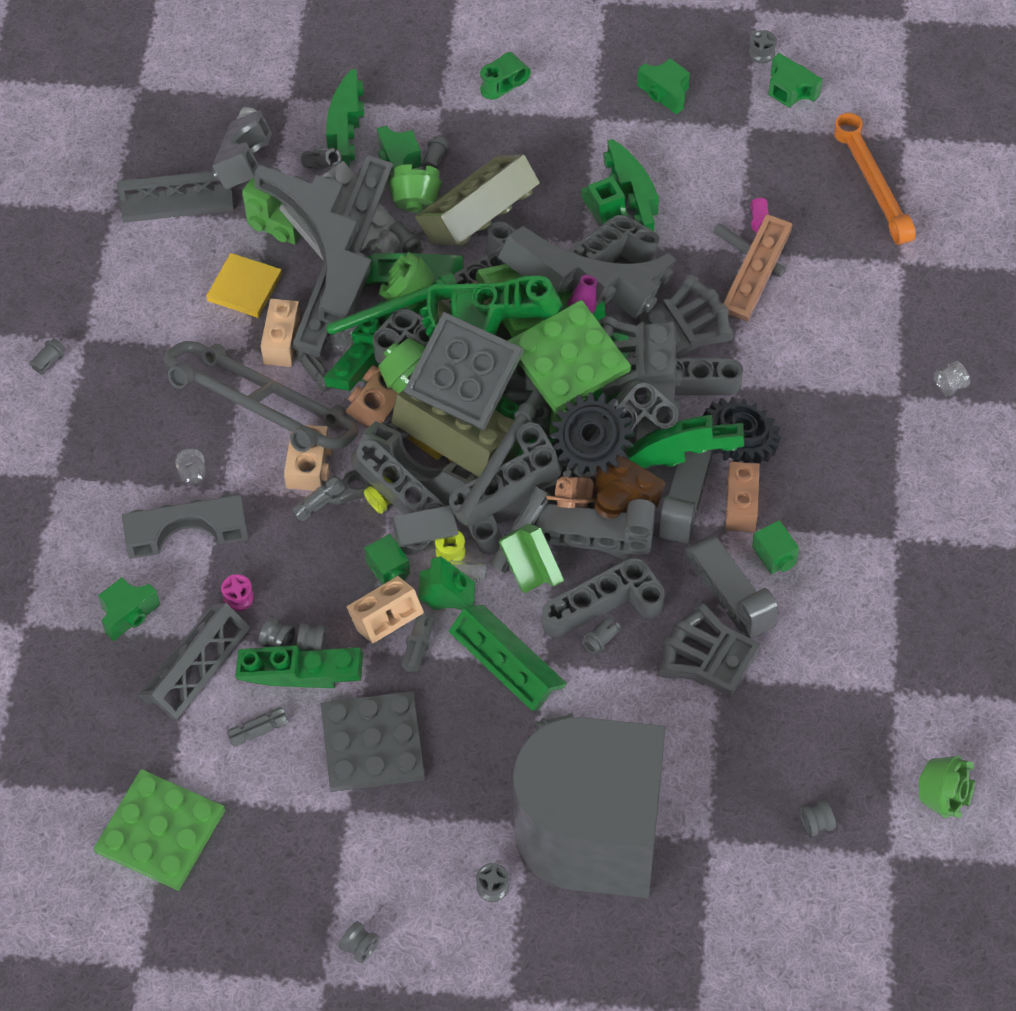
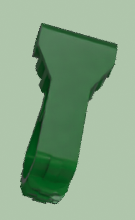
M524 276L501 283L432 285L428 289L427 306L420 310V314L424 318L422 324L427 329L426 334L431 338L439 322L438 302L440 300H451V311L454 317L496 335L500 322L503 319L523 318L529 320L530 318H542V320H546L563 311L565 306L548 278L545 276ZM493 298L491 303L483 305L486 299Z

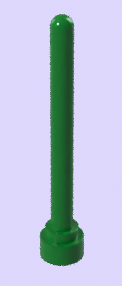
M448 272L440 275L433 285L457 284L454 275ZM430 286L331 322L327 325L326 331L329 334H336L427 299Z

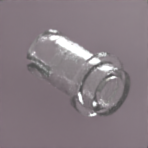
M477 559V561L450 560L452 565L470 579L476 580L477 583L487 579V562H482L481 559Z

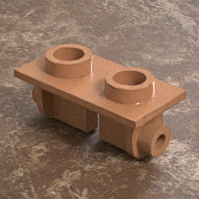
M587 476L561 477L556 483L555 496H546V499L556 500L559 507L588 508L589 503L596 501L595 498H592L593 480Z

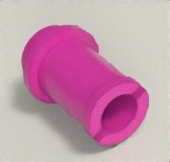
M756 198L750 203L753 217L751 227L756 233L766 214L769 215L768 202L764 198Z

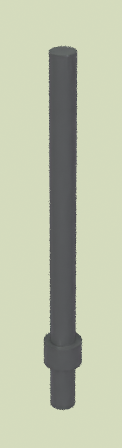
M533 390L527 401L519 406L515 413L516 419L456 513V517L459 520L467 521L517 440L518 429L523 424L531 422L536 415L535 409L543 398L538 390Z

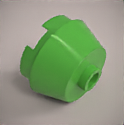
M412 164L394 167L393 173H391L390 179L387 182L394 205L408 212H421L435 202L443 185L439 178L440 171L427 165L426 171L412 169Z
M408 252L406 257L400 256L389 270L390 276L387 281L388 285H381L379 295L387 299L388 302L433 284L434 274L419 255L414 256ZM420 302L405 308L412 310L415 307H417Z
M408 338L400 345L395 342L384 352L386 358L378 367L388 390L392 389L398 394L404 391L426 346Z
M959 755L930 759L919 778V798L921 803L944 818L950 816L961 818L962 812L960 809L962 805L969 806L974 791L975 780L969 779V770L974 768V764L971 761L963 760Z

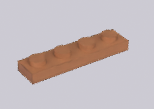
M766 214L723 303L729 310L728 315L747 322L749 321L792 231V223Z

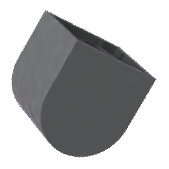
M575 717L552 722L539 729L526 741L517 756L514 766V830L518 851L525 864L534 874L547 883L564 889L649 898L666 726Z

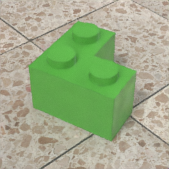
M254 178L251 179L242 190L248 224L256 231L261 232L263 230L272 234L281 242L287 241L296 245L302 235L279 210L283 203L275 197L254 188Z

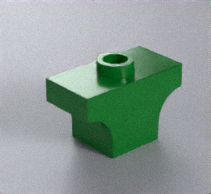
M778 53L772 59L769 96L789 108L799 100L806 99L814 102L820 96L821 77L781 53Z
M670 58L658 66L644 63L638 68L637 86L648 93L653 101L660 102L677 115L684 109L685 92L689 89L690 72Z
M387 125L377 128L378 145L380 148L378 151L379 159L393 163V168L412 164V169L422 167L421 150L413 130L399 133L390 130Z
M613 176L581 189V197L599 227L614 216L623 215L629 217L625 207V195Z
M442 556L431 559V568L419 573L418 599L433 610L444 608L463 610V608L474 606L475 582Z
M122 577L98 595L101 607L106 612L105 617L101 620L105 634L112 641H115L131 627L136 628L141 625L146 616L160 605L158 593L150 584L135 587L127 583Z

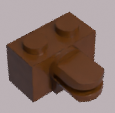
M621 457L617 458L620 465L619 469L615 468L612 464L608 465V475L599 468L593 493L597 495L595 510L598 514L605 518L614 519L621 513H627L629 502L636 499L648 500L655 505V509L658 508L665 486L664 480L631 460Z

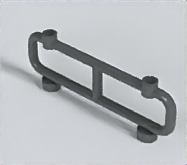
M183 341L169 348L163 355L164 363L170 368L168 380L175 388H184L194 381L292 432L290 442L297 451L306 452L315 444L326 449H341L358 436V427L352 420L347 418L344 407L335 405L329 409L227 357L226 350L221 344H214L208 347L194 341ZM186 352L202 356L207 365L213 366L217 364L261 387L247 396L175 358ZM274 393L323 418L324 423L328 427L339 426L346 430V432L337 438L327 437L260 403V401Z

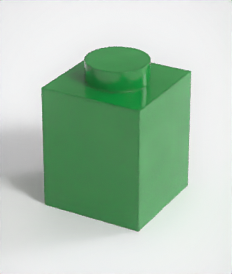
M780 520L754 533L752 548L770 574L779 570L781 572L788 571L796 564L799 546Z
M391 534L364 548L366 563L382 585L397 576L405 581L407 576L410 575L409 559L402 549L398 548V544Z

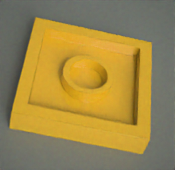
M230 253L206 295L207 301L259 318L282 276V270Z

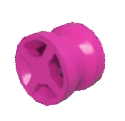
M235 574L223 581L221 591L224 603H227L236 612L248 609L254 599L249 579L244 575Z

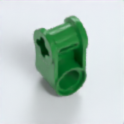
M504 53L500 58L481 68L480 77L483 83L481 84L480 92L486 99H498L514 88L523 85L529 79L531 69L514 53Z

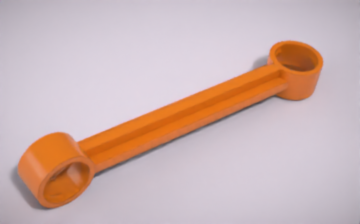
M853 113L839 115L835 121L834 136L839 142L847 144L889 222V231L896 245L914 241L916 233L911 217L908 214H903L861 136L862 119ZM852 125L857 130L850 132L844 131L840 128V126Z

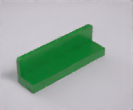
M484 605L463 608L448 631L532 711L539 710L552 691L563 689L567 684Z

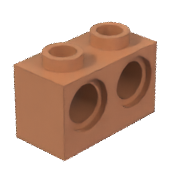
M374 365L370 367L363 377L367 381L362 388L357 386L347 398L351 403L345 410L346 413L367 429L375 421L383 423L394 408L398 394L392 389L388 390V388L380 383V380L384 381L379 367ZM365 401L371 403L373 409L369 408L365 404Z
M729 463L726 531L755 532L760 468L758 463Z

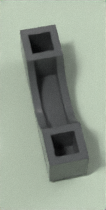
M260 110L232 121L228 127L212 165L215 179L222 183L225 190L254 178L258 163L253 153L266 146L272 135Z
M377 421L363 433L360 443L366 440L377 442L445 506L450 505L449 497L453 491L478 478L453 461L440 468H429L417 463L407 453L403 445L402 433ZM368 452L362 456L365 461L371 457ZM379 462L373 469L376 471L382 464ZM383 471L382 475L394 483V475L389 471Z
M224 495L217 499L194 500L187 504L164 505L157 509L134 510L130 513L122 514L125 545L129 559L160 554L162 545L168 537L183 529L194 528L206 531L216 539L218 544L248 539L241 495Z

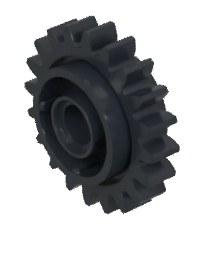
M590 392L586 402L580 395H577V405L574 406L567 401L566 406L569 411L567 413L560 410L557 411L562 421L552 422V425L559 430V432L550 435L553 440L559 441L553 448L555 452L563 451L558 458L561 463L570 460L567 465L570 471L579 466L578 473L581 476H584L587 469H589L591 475L596 477L598 469L601 468L608 475L609 464L619 469L620 465L617 458H629L623 449L634 447L630 441L626 440L628 437L635 435L632 429H626V427L633 423V420L630 417L623 418L627 413L625 407H620L616 410L618 406L616 399H612L607 404V396L603 393L598 401H596L594 394ZM592 428H598L600 430L598 439L593 442L586 441L587 432Z
M731 397L729 403H727L726 400L720 398L718 404L712 402L703 414V416L712 415L713 426L743 423L744 447H738L732 451L713 450V454L721 452L724 461L731 458L733 462L743 461L744 463H751L753 461L760 465L763 460L769 462L771 456L775 455L779 447L781 436L777 434L780 427L773 426L774 418L765 417L767 410H757L756 403L752 406L747 405L746 399H743L741 403H737L735 398Z

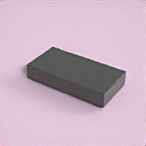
M450 505L397 515L391 518L398 548L458 535L454 514Z

